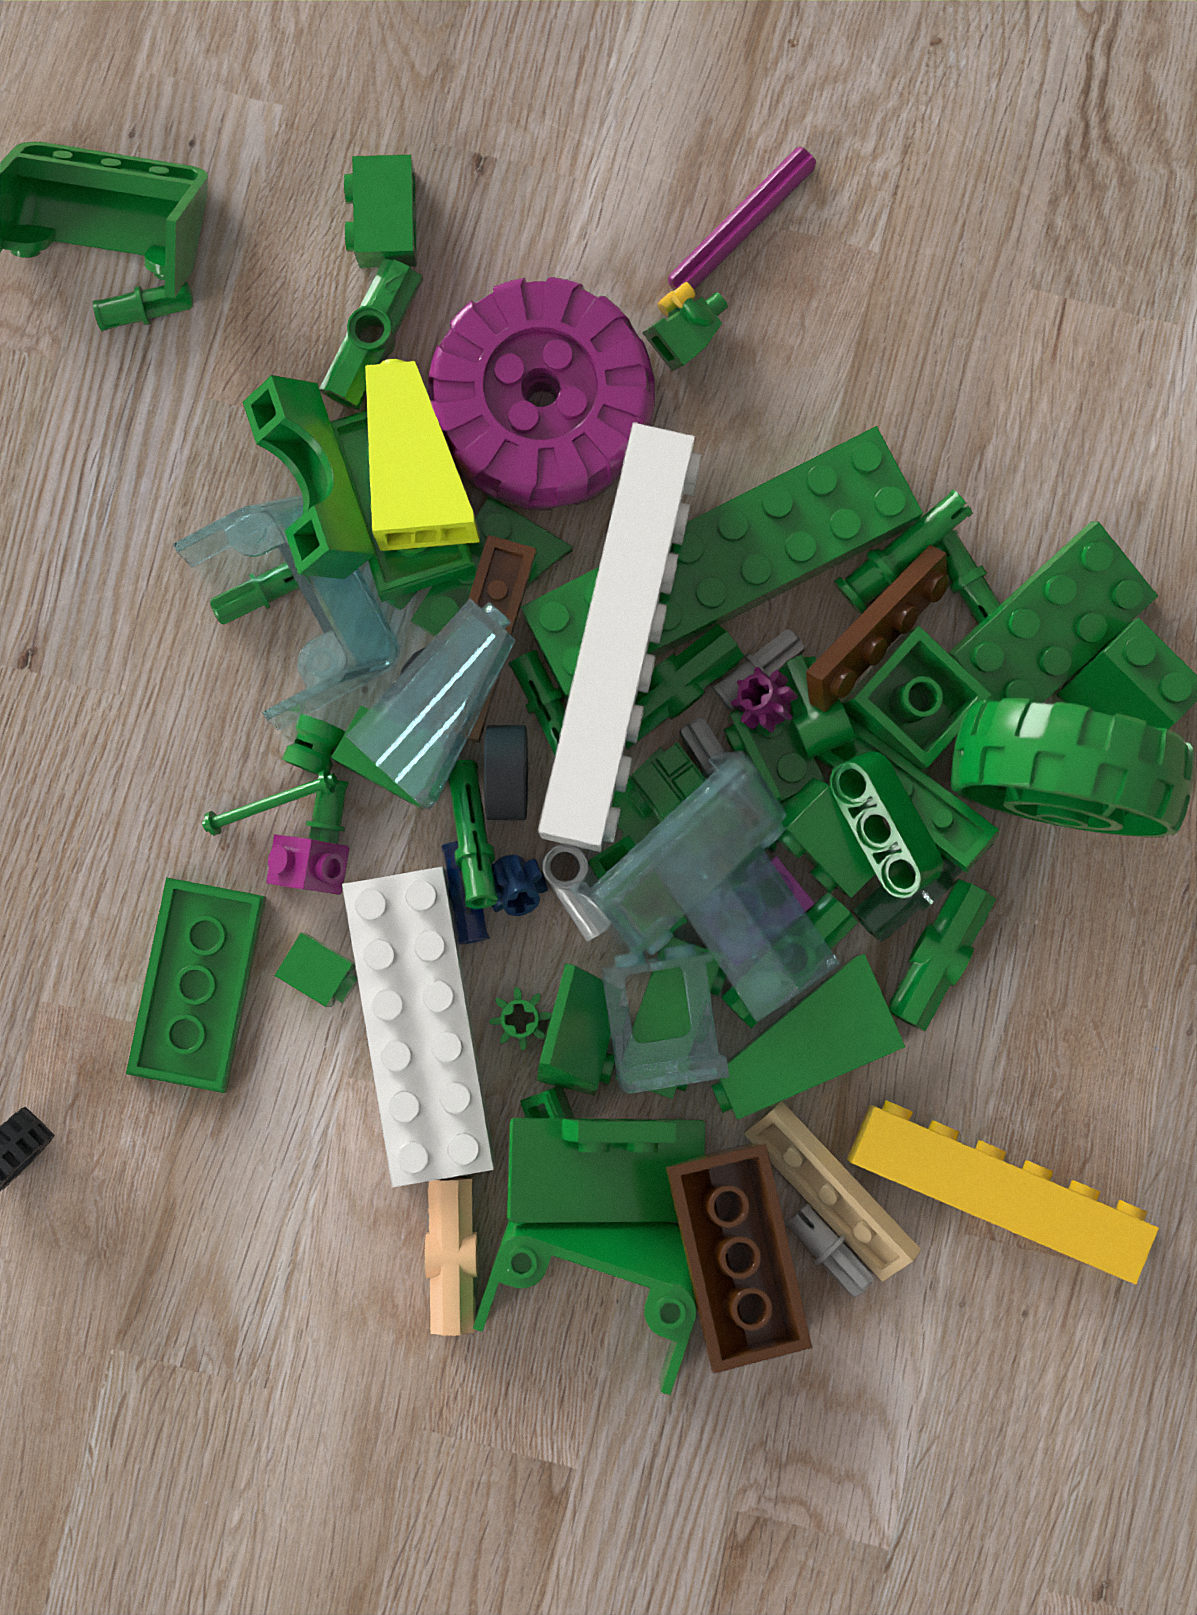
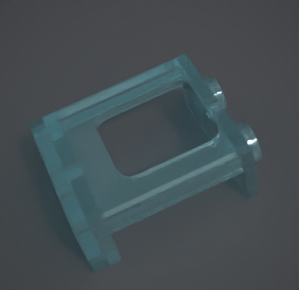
M694 944L664 948L665 957L645 960L644 952L620 954L614 956L615 965L601 967L618 1087L627 1094L729 1077L727 1058L718 1052L705 963L711 962L712 956L711 953L695 952ZM679 967L684 976L691 1024L689 1033L682 1037L646 1043L636 1042L632 1034L625 986L626 978L630 974Z

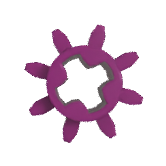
M755 667L754 674L746 677L744 680L738 679L736 682L739 686L737 698L731 701V705L741 713H744L741 717V722L752 730L760 722L765 729L772 733L775 730V725L783 722L785 719L791 720L793 718L790 713L791 701L797 699L798 694L790 687H786L788 678L779 670H775L768 677L763 670Z

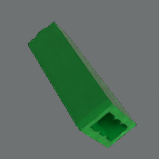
M859 954L847 960L715 1071L719 1082L711 1085V1088L722 1113L732 1110L734 1117L739 1120L905 1048L866 955Z

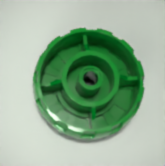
M984 699L974 702L969 707L960 725L953 754L951 787L960 797L970 802L1033 821L1108 835L1162 838L1167 835H1176L1186 816L1194 783L1195 751L1192 744L1185 742L1184 738L1177 733L1164 728L1147 726L1145 721L1121 714L1110 716L1092 712L1093 708L1062 702L1049 705L1034 699Z

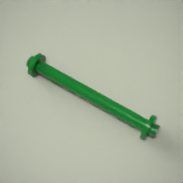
M325 769L319 772V778L225 813L216 815L213 811L206 812L202 826L206 832L216 836L221 833L222 826L324 790L326 794L330 795L335 792V786L338 785L337 777L334 773L330 774Z

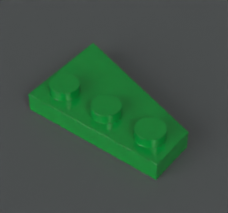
M491 497L487 498L475 517L480 542L467 543L476 571L488 535L536 548L537 555L527 588L557 561H561L573 551V546ZM476 572L432 586L413 615L411 622L442 642L455 644Z

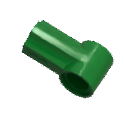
M800 655L786 661L779 671L788 678L786 687H790L798 694V698L791 701V710L794 714L792 720L803 748L810 759L851 742L856 737L840 699L826 712L809 703L806 670L817 659L815 656L804 657Z

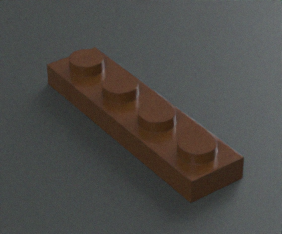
M491 535L487 536L431 720V729L480 743L537 555L536 548Z
M929 545L806 670L808 697L811 705L826 712L839 698H845L852 691L856 680L870 666H875L882 660L887 648L901 634H906L913 628L918 616L931 603H936L943 597L949 584L947 559L944 551Z

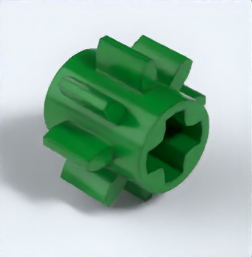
M515 987L514 1001L507 1003L504 999H495L496 1004L503 1011L501 1017L490 1019L489 1024H502L505 1032L500 1038L499 1042L501 1044H504L513 1036L519 1038L521 1050H526L528 1044L527 1036L533 1033L540 1039L544 1040L546 1038L545 1033L538 1026L540 1020L549 1019L552 1013H539L536 1005L541 999L542 995L540 993L534 995L530 1001L522 1000L520 987ZM516 1004H523L525 1012H533L535 1016V1021L526 1025L525 1033H518L516 1025H508L507 1015L515 1013Z

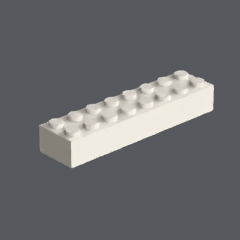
M633 423L538 830L542 839L601 852L604 841L614 842L620 809L612 807L615 791L625 793L632 758L623 756L627 741L637 742L644 707L635 705L638 691L648 693L655 664V656L647 654L649 642L658 644L660 642L667 605L659 604L661 592L671 594L679 556L670 553L672 543L682 545L690 504L682 503L683 494L693 496L702 454L693 452L695 436Z

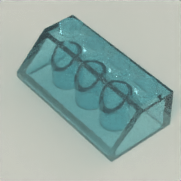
M727 795L694 813L642 847L643 854L755 1021L758 1022L803 992L840 964Z

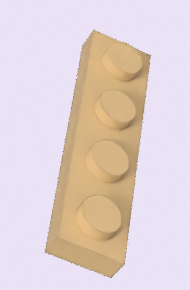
M783 1101L774 1105L743 1133L752 1143L767 1145L772 1165L839 1236L843 1235L846 1238L845 1243L882 1282L913 1262L920 1253L921 1248Z

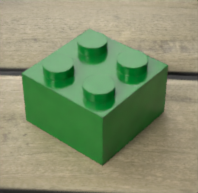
M917 626L897 639L885 653L882 660L872 667L841 703L848 716L917 768L923 770L931 765L958 734L965 712L974 702L989 699L992 694L920 626Z

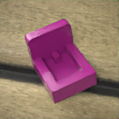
M274 834L272 850L268 857L269 868L266 883L340 895L343 891L342 884H344L349 847L313 839Z

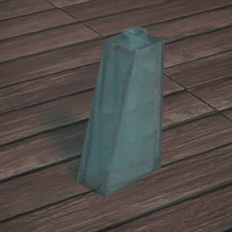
M469 599L345 736L416 802L429 810L436 804L515 642L513 637L505 630L511 621L490 602L481 608L472 599Z

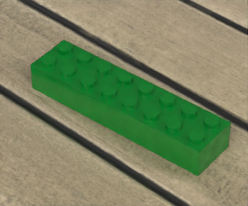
M875 426L688 521L682 545L672 543L670 553L679 556L671 594L661 592L659 604L667 605L659 644L649 642L647 654L657 658L708 632L718 623L721 625L904 532L920 519L923 511L878 427ZM600 566L520 607L522 617L567 703L570 697Z

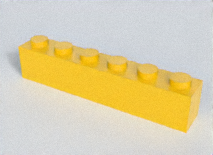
M887 1100L884 1101L882 1109L869 1104L846 1159L847 1161L1130 1283L1137 1284L1159 1227L1144 1221L1148 1213L1147 1211L1121 1200H1118L1115 1209L1097 1201L1101 1193L1100 1191L1075 1180L1071 1181L1067 1189L1050 1181L1054 1173L1053 1171L1028 1160L1024 1161L1022 1169L1004 1162L1007 1151L981 1140H978L975 1149L957 1142L960 1131L934 1120H931L928 1129L910 1122L913 1111Z

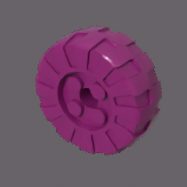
M524 277L494 286L493 293L476 303L471 300L450 321V328L440 345H437L428 375V396L456 469L470 485L493 499L518 505L520 509L545 511L573 503L578 505L593 499L606 491L621 476L633 423L651 426L655 408V380L651 361L643 340L639 338L629 318L606 296L597 297L587 292L583 284L568 279L549 277L547 281L526 282ZM538 391L549 392L556 399L554 403L544 407H537L529 402L530 397Z

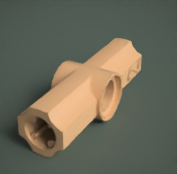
M457 1176L429 1181L428 1187L429 1233H426L425 1274L426 1278L430 1279L431 1334L456 1336L474 1333L473 1326L476 1314L474 1278L478 1277V1234L473 1232V1177Z

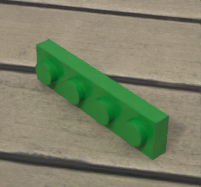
M848 716L856 739L815 757L833 770L839 764L868 751L879 752L886 756L896 771L939 852L968 873L999 837V829ZM858 771L860 781L866 786L864 776Z

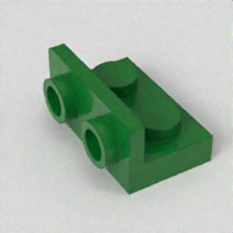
M738 709L728 714L727 721L730 726L723 729L733 753L736 756L741 753L744 754L752 770L746 773L745 776L757 800L766 798L769 807L784 801L786 798L796 795L812 778L822 782L825 780L814 757L808 758L792 719H785L783 722L775 725L774 732L770 733L760 722L753 730L741 722V717L744 713H741Z

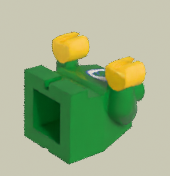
M685 282L658 302L659 310L668 319L666 321L664 317L643 331L642 334L671 371L684 366L706 348L722 325L717 316L728 308V304L718 292H715L706 301L703 297L695 301L693 299L696 295L694 289L688 282Z

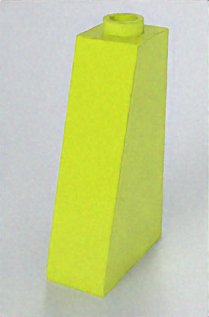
M389 359L377 365L365 366L372 531L380 551L480 542L479 530L473 510L432 408L416 362Z

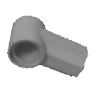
M560 844L551 848L544 855L541 861V872L545 882L552 888L586 942L602 934L623 919L590 868L585 854L578 847ZM559 853L571 855L577 863V873L568 882L557 880L550 870V863L553 857Z

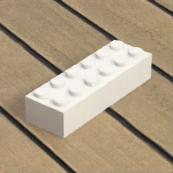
M437 867L342 884L392 1187L494 1170L496 1161L446 869Z

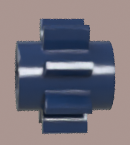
M512 854L503 856L492 864L495 891L498 896L497 903L492 906L493 911L499 912L504 908L505 912L511 916H523L532 912L540 902L539 893L548 891L537 860L532 858L526 862L523 857Z

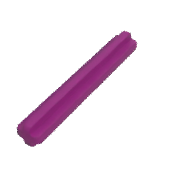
M801 146L790 153L669 274L668 284L675 291L683 283L688 282L695 289L815 169L816 160L813 155Z

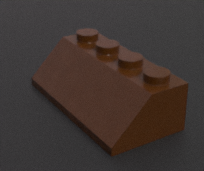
M748 1143L702 1154L666 1167L712 1373L716 1374L811 1349V1339L767 1145Z

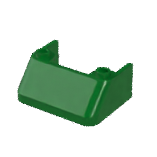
M32 141L20 143L0 162V252L3 249L10 250L11 254L17 257L31 258L38 256L40 251L47 249L53 241L142 255L144 256L145 268L153 272L156 278L165 281V297L175 298L194 269L207 200L208 174L201 168L184 164L47 142Z
M508 1221L473 1329L483 1332L499 1282L520 1289L532 1287L544 1277L551 1256L650 1288L644 1305V1316L648 1327L655 1334L671 1340L659 1376L660 1392L671 1396L698 1309L679 1224L673 1222L513 1223Z

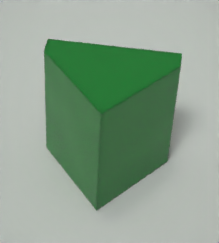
M554 1086L520 1100L526 1118H575L562 1087Z

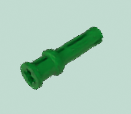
M952 489L948 492L949 494L883 550L876 548L866 553L867 560L846 578L838 577L834 580L836 587L859 614H862L867 609V604L888 588L901 575L900 573L909 567L929 545L934 546L963 520L973 515L971 508L964 506L967 503L955 490Z

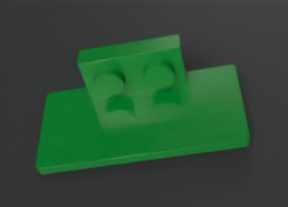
M512 1118L510 1120L507 1218L513 1223L678 1222L666 1167L705 1154V1122L699 1119Z

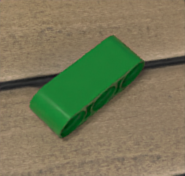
M868 751L839 764L833 769L830 776L832 794L886 891L895 897L905 898L912 896L935 882L943 871L941 854L886 756L879 752ZM858 771L864 776L866 786L860 781ZM882 816L889 822L891 831L885 827ZM907 862L914 868L916 876L909 871Z

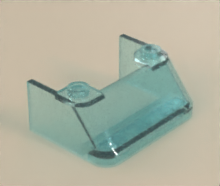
M302 495L244 506L173 543L177 553L191 567L230 547L248 557H259L276 548H279L324 634L305 644L298 655V671L307 688L262 712L267 722L277 730L297 721L300 713L308 715L387 673L396 665L400 656L399 642L359 568L346 579L298 574L285 530L303 514Z
M742 751L714 754L708 761L717 770L596 884L592 887L575 884L569 890L624 950L635 955L645 950L650 955L659 951L672 938L673 933L669 929L753 849L758 845L762 849L768 847L785 831L786 828L781 823L787 815L757 767Z

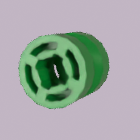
M300 713L295 725L297 732L295 741L287 745L281 760L316 775H319V772L325 769L331 772L333 767L331 756L346 731L317 718Z

